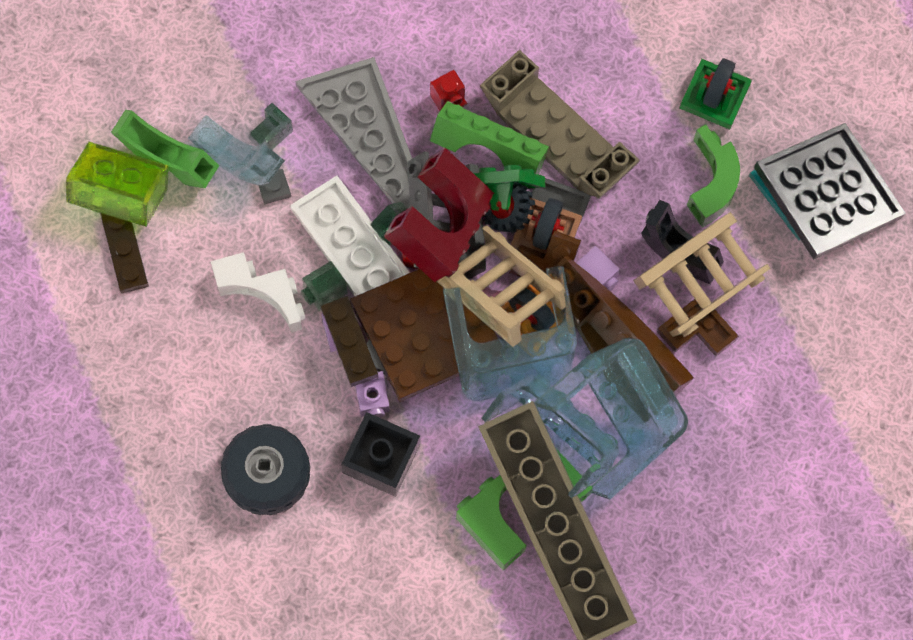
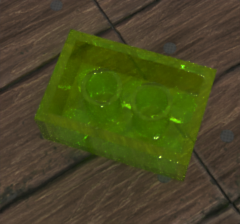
M88 141L66 177V202L147 227L168 190L169 165Z

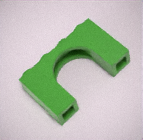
M558 451L582 503L591 495L593 487ZM499 475L495 479L492 476L480 485L479 489L481 491L473 498L469 495L457 505L459 510L456 512V519L502 570H505L525 552L527 545L502 518L499 501L507 488L501 475Z

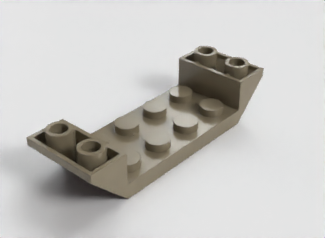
M518 50L480 84V88L496 114L514 131L549 146L545 160L577 190L601 199L640 160L621 142H618L613 147L538 78L539 67L521 50Z

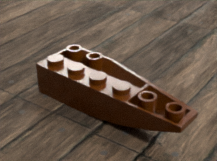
M565 256L548 274L551 279H557L565 289V309L605 380L643 423L676 397L694 379L691 373L633 311L568 256Z

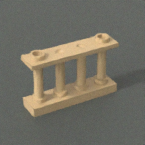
M731 212L722 216L633 280L639 290L646 286H649L650 289L654 288L679 326L669 332L672 337L681 333L685 337L698 328L696 322L747 285L753 288L765 279L763 274L771 269L768 264L755 269L732 237L730 226L736 223L737 220ZM713 238L723 242L746 275L744 279L734 286L708 250L710 247L707 243ZM692 253L695 257L699 256L724 292L712 302L686 267L688 263L685 258ZM670 269L673 273L676 272L702 308L690 318L687 317L663 282L665 279L662 275Z
M486 225L482 228L485 245L460 262L458 270L451 277L447 278L445 276L438 280V283L514 347L522 341L520 333L522 321L549 301L553 302L561 310L566 307L565 289L557 279H551L511 246L500 232H494ZM492 253L502 260L476 281H470L463 275ZM510 269H513L522 276L495 297H488L482 292L483 289ZM529 285H532L541 292L515 313H507L501 308V306Z

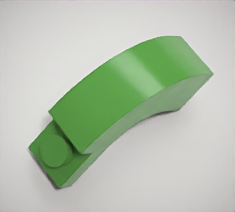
M706 124L696 130L693 140L709 162L713 171V180L706 187L690 195L687 207L701 227L716 220L728 208L740 178L739 158L732 142L730 141L721 146L719 136L716 132L710 131Z

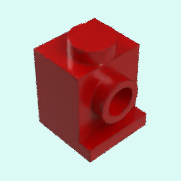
M455 70L430 82V97L439 111H441L447 101L461 107L468 104L465 100V85Z

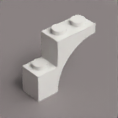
M244 252L211 261L220 296L244 294L262 299L279 311L286 320L291 333L302 330L301 320H305V314L302 304L295 303L293 294L298 293L293 277H287L285 269L257 276L253 261H246Z

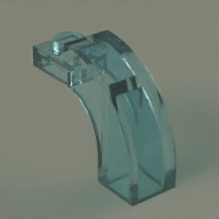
M207 115L200 120L187 138L197 147L203 149L220 165L219 167L241 180L256 185L269 183L285 162L283 158L264 143L258 146L246 144L228 133Z

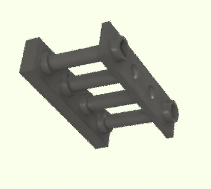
M424 151L407 162L410 207L413 206L435 227L449 233L450 223L433 219V205L446 208L445 204L436 194L432 193L430 188L417 178L429 158V152ZM471 163L466 165L472 173H479L478 165ZM482 217L479 221V230L470 238L468 242L470 247L460 257L458 263L485 245ZM486 258L465 273L467 279H471L486 271Z

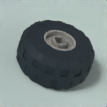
M271 424L252 426L238 433L226 447L221 461L222 482L230 498L243 510L256 515H275L293 507L304 495L310 479L309 457L301 441L287 429Z

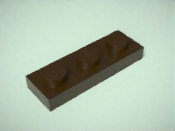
M128 206L100 213L121 294L149 287Z
M348 296L320 305L350 386L353 387L378 378V372Z

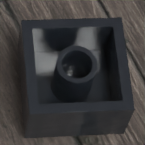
M366 412L341 464L342 473L396 497L420 447V435Z

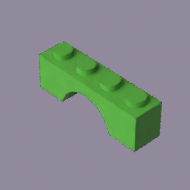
M448 101L437 115L430 142L453 152L469 144L484 146L500 158L503 166L519 165L521 169H534L535 174L540 173L549 146L540 143L536 139L522 135L509 127H504L484 116L477 115L460 105Z

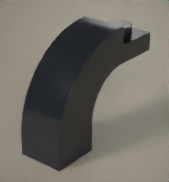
M659 200L655 208L648 212L646 226L641 232L646 243L662 259L693 238L676 222L670 204ZM708 244L710 247L708 249L721 267L724 261L720 248ZM692 253L685 258L688 263L686 267L693 277L711 285L714 277L699 256L695 257Z

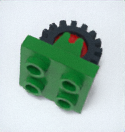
M519 165L504 166V171H496V168L491 167L479 168V173H473L494 192L489 202L491 207L483 216L486 217L483 220L485 224L490 225L492 229L514 233L517 232V229H524L523 223L529 224L531 220L528 218V214L533 215L534 210H530V206H535V201L529 199L533 196L532 192L526 190L545 188V176L535 174L534 169H521Z

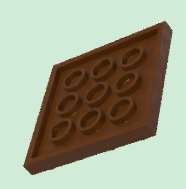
M420 269L350 298L351 306L368 340L370 339L399 402L499 359L505 354L494 330L440 285L438 281L434 282Z

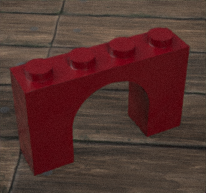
M446 148L428 158L417 178L430 188L445 204L450 216L449 233L435 227L412 206L395 216L384 235L390 243L434 282L445 276L449 278L458 270V261L469 249L470 244L468 242L479 230V221L490 209L489 202L494 195L491 189Z

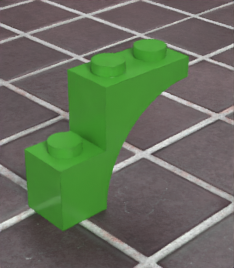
M125 110L111 131L118 140L146 165L168 169L187 186L206 188L220 166L203 149L186 145L167 136L148 124L132 110Z

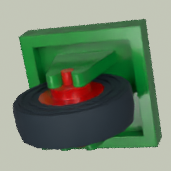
M701 58L679 109L730 130L752 79L735 73L736 63L722 58L720 63L716 65Z

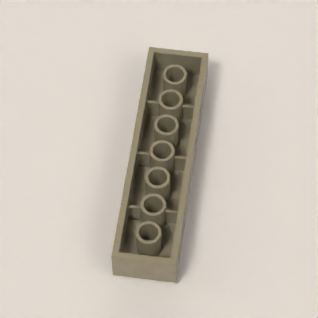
M534 401L478 426L577 640H601L636 624V617Z

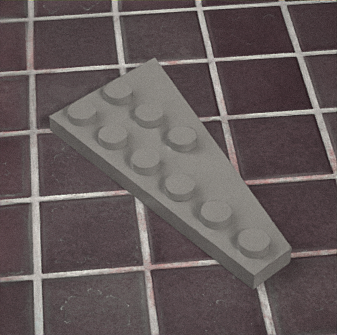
M375 57L295 81L296 87L400 213L410 208L407 162L412 159Z

